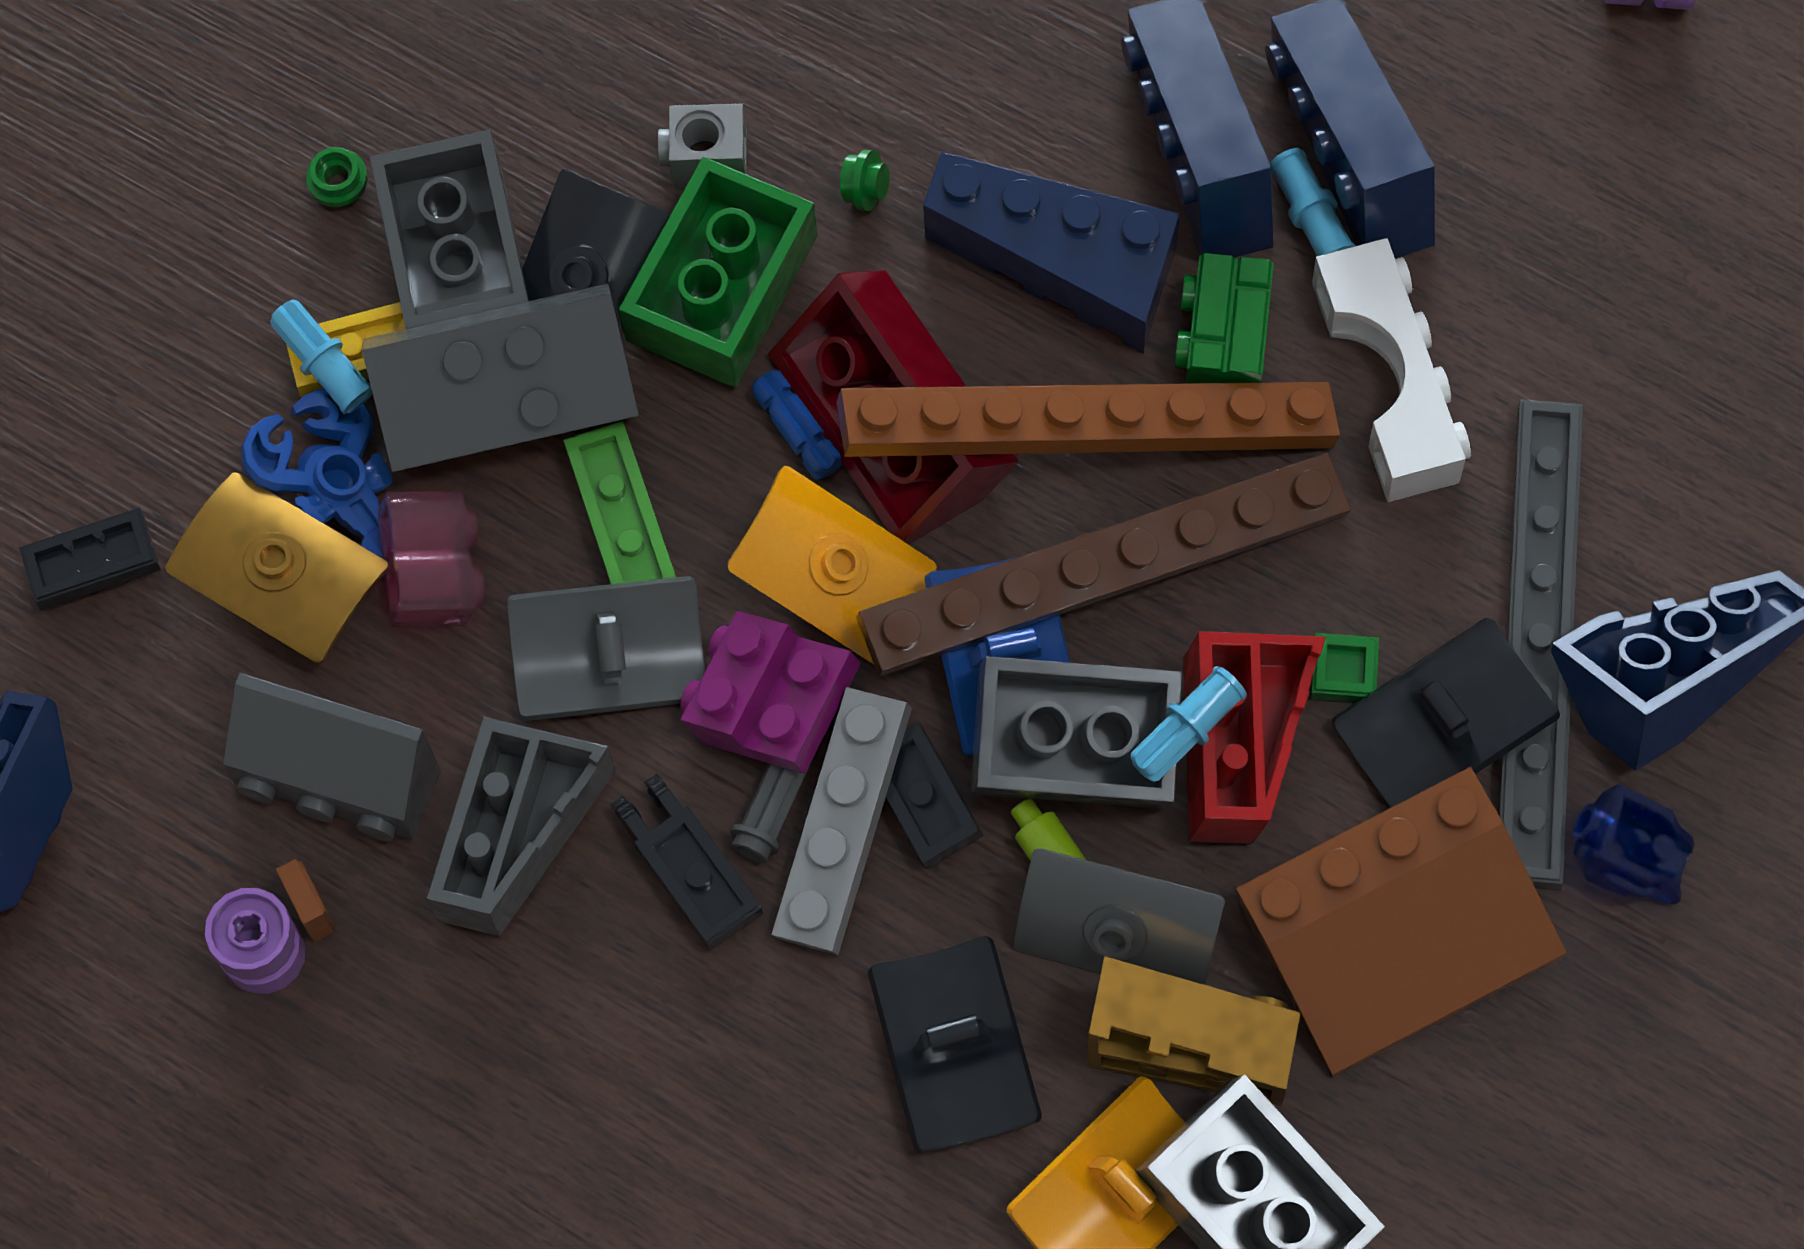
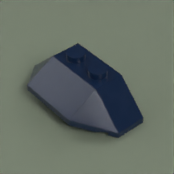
M6 691L0 699V912L16 906L23 891L31 883L35 866L51 833L60 823L62 810L73 790L56 702L46 696Z

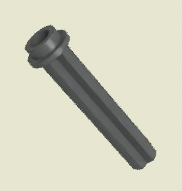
M768 764L742 823L733 825L730 831L731 836L734 838L731 845L733 851L757 863H766L769 855H776L778 853L780 844L776 839L806 773L803 774Z

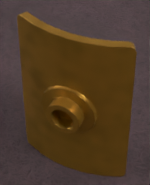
M236 472L232 473L217 488L195 516L175 547L165 569L168 574L310 660L319 663L327 658L353 613L376 583L384 576L388 563L356 542L267 489L257 486L252 480Z

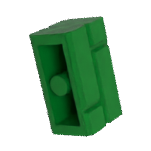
M1204 253L1199 255L1197 275L1185 274L1181 311L1193 312L1191 331L1179 330L1175 368L1187 369L1186 384L1262 382L1274 263L1270 259L1251 257L1235 259L1230 255Z

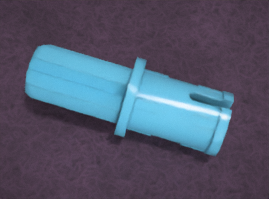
M289 300L272 314L271 326L302 362L301 372L304 375L312 374L340 407L343 414L353 412L372 396L370 383L367 382L341 351L343 346L339 338L330 339L299 301Z
M1216 666L1212 673L1180 705L1171 703L1167 707L1169 716L1131 752L1130 758L1134 767L1152 782L1159 781L1196 743L1205 745L1209 741L1207 733L1239 701H1243L1247 697L1243 686L1227 670Z

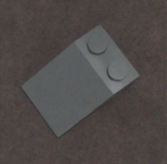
M490 129L369 156L406 329L528 302L499 153Z

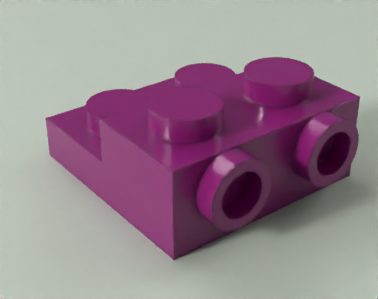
M736 611L729 626H720L713 633L709 644L711 661L701 681L693 680L685 687L681 697V711L683 715L680 721L702 744L805 774L842 702L846 687L849 688L861 663L849 650L798 637L788 624Z

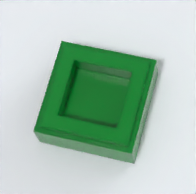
M1315 633V636H1324L1326 639L1311 679L1310 700L1355 704L1377 689L1379 637Z

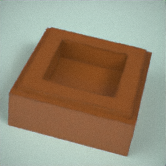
M294 859L276 868L298 916L313 942L334 933L333 928H335V925L302 861L298 862L297 859Z

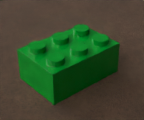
M703 156L619 308L626 341L737 388L818 237L814 203Z

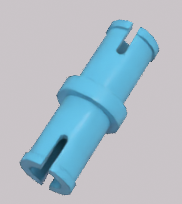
M1293 148L1277 155L1270 163L1271 174L1274 175L1290 205L1288 216L1296 228L1303 229L1316 255L1321 256L1355 247L1335 212L1337 201L1333 193L1329 189L1322 188L1307 160L1305 151H1301L1300 148Z

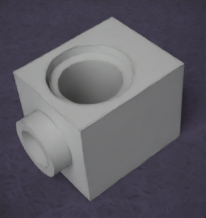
M743 104L669 106V129H659L658 152L660 166H670L674 188H686L703 156L747 174V130ZM701 141L715 144L706 151L690 149L692 145Z

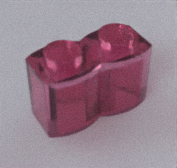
M462 491L387 492L379 507L378 516L382 558L388 563L385 573V587L391 626L467 624L475 610V606L482 605L484 599L483 573L481 568H473L468 547L475 546L477 540L475 511L465 508Z

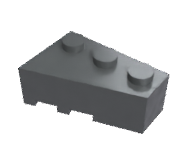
M483 717L427 896V901L437 921L500 936L615 774L616 769L609 746Z

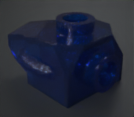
M1617 784L1602 792L1594 804L1590 803L1581 810L1572 831L1573 838L1576 839L1573 853L1587 881L1623 896L1650 897L1671 905L1680 902L1682 895L1680 888L1681 876L1689 855L1693 853L1695 843L1693 836L1679 825L1673 810L1621 784Z

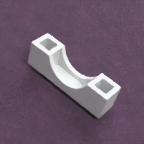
M1388 238L1317 256L1312 286L1330 337L1348 339L1370 347L1386 360L1398 382L1400 395L1393 406L1373 422L1368 446L1387 503L1460 483L1465 460L1471 457L1470 442L1462 422L1453 423L1447 407V403L1451 402V391L1446 373L1441 366L1433 368L1427 348H1431L1432 340L1426 317L1423 312L1414 313L1408 294L1412 293V281L1406 261L1403 257L1394 258Z

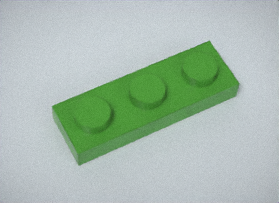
M621 421L564 439L565 448L610 583L619 584L676 577L624 422Z

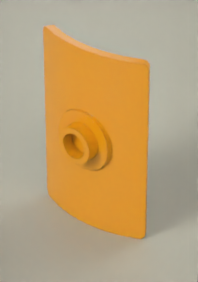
M783 466L777 473L757 516L728 561V570L872 664L874 662L856 618L859 611L926 589L925 575L937 569L936 563L789 466Z
M1144 1076L1138 1077L1009 1203L1007 1214L1035 1249H1155L1178 1224L1155 1200L1157 1198L1156 1193L1135 1170L1185 1122L1165 1100L1150 1079Z

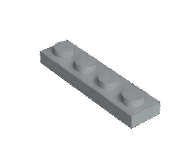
M846 687L771 934L775 938L839 955L912 707L907 702Z

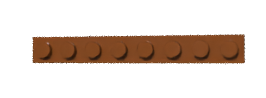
M1329 382L841 388L837 399L845 457L1334 448L1340 437Z

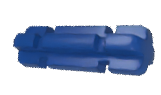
M770 370L757 378L752 384L754 397L764 411H769L772 415L770 419L795 454L802 457L804 460L802 464L810 475L816 480H823L830 474L835 473L842 465L840 453L830 439L824 438L822 435L824 431L798 395L792 394L790 391L791 385L783 374L778 370Z

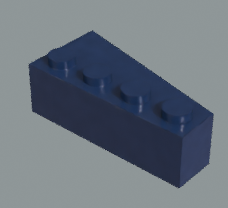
M1162 0L1128 9L1130 35L1121 37L1125 63L1129 72L1138 71L1140 77L1138 88L1141 102L1146 115H1152L1155 121L1159 148L1164 160H1168L1176 190L1183 205L1199 255L1210 253L1230 255L1235 258L1272 248L1271 166L1202 0Z
M1321 0L1271 17L1272 43L1265 46L1269 68L1276 80L1283 79L1288 90L1292 111L1298 122L1303 124L1356 246L1388 238L1395 259L1434 246L1435 166L1342 0Z
M941 151L923 204L925 238L993 274L997 271L1021 283L1022 290L1041 300H1044L1045 297L1050 298L1076 312L1077 319L1096 329L1102 326L1124 338V344L1144 354L1177 248L1180 214Z

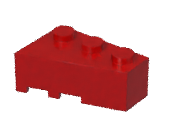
M1198 632L1183 657L1184 700L1212 673L1216 666L1222 667L1232 674L1245 689L1247 697L1243 701H1239L1207 733L1209 741L1205 745L1196 743L1186 753L1189 841L1253 844L1266 827L1272 816L1293 747L1291 746L1300 715L1305 708L1309 695L1308 689L1326 637Z

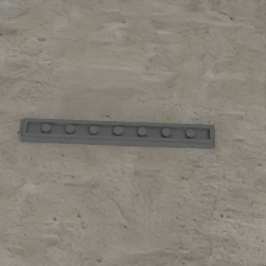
M1520 399L1517 410L1506 639L1534 679L1557 706L1560 718L1501 757L1498 815L1503 821L1536 889L1560 890L1563 885L1571 695L1551 654L1553 642L1574 630L1583 404Z

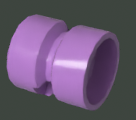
M240 888L227 893L213 905L206 919L205 939L209 951L215 960L220 964L227 977L238 988L252 994H271L284 989L298 976L305 962L306 946L296 923L291 919V915L286 907L274 894L260 888Z

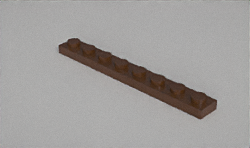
M1327 452L859 611L856 618L880 677L982 642L985 636L1011 632L1343 518L1351 511V508Z

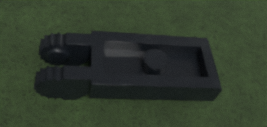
M656 773L644 781L648 788L647 793L657 807L661 808L668 818L666 821L650 831L643 822L637 808L632 802L627 801L624 796L613 802L611 806L635 841L638 853L710 951L763 915L762 907L688 806L682 807L666 783Z

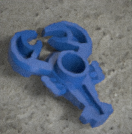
M324 388L304 395L290 409L292 417L306 413H318L323 417L320 420L309 418L301 427L312 435L339 442L340 444L339 446L319 444L305 448L299 456L297 469L288 468L293 446V437L290 430L281 435L279 445L269 442L272 433L284 422V419L279 414L265 417L249 429L241 446L242 470L248 479L275 495H280L282 492L304 493L307 497L299 496L295 498L296 506L322 523H326L332 518L336 519L340 525L363 540L361 543L362 547L384 560H387L399 550V542L407 537L404 525L386 524L383 518L384 513L375 495L391 485L393 482L392 475L389 473L386 462L383 461V455L378 452L372 454L365 466L361 460L367 444L372 438L373 418L364 404L349 414H343L340 407Z

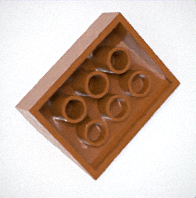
M1471 767L1236 888L1240 910L1295 1010L1300 1012V1019L1332 1078L1567 956V952L1503 821Z

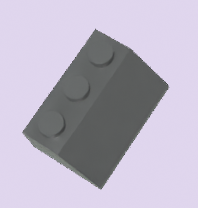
M239 673L234 687L223 765L234 784L237 785L236 790L240 794L266 804H271L274 797L297 804L296 809L300 813L322 822L330 823L333 821L334 816L357 823L356 828L360 832L378 840L392 841L394 835L414 841L441 772L423 729Z

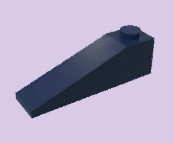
M1779 570L1712 587L1709 597L1677 605L1671 597L1653 602L1651 612L1623 618L1619 611L1599 615L1553 642L1551 654L1589 735L1636 771L1683 742L1804 633V588Z

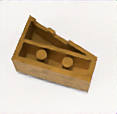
M1104 956L1089 1030L1087 1067L1135 1077L1144 1076L1150 1080L1217 1092L1227 1082L1245 1074L1272 1104L1283 1106L1300 1012L1287 1009L1288 1005L1279 999L1266 996H1251L1248 998L1209 985L1199 984Z

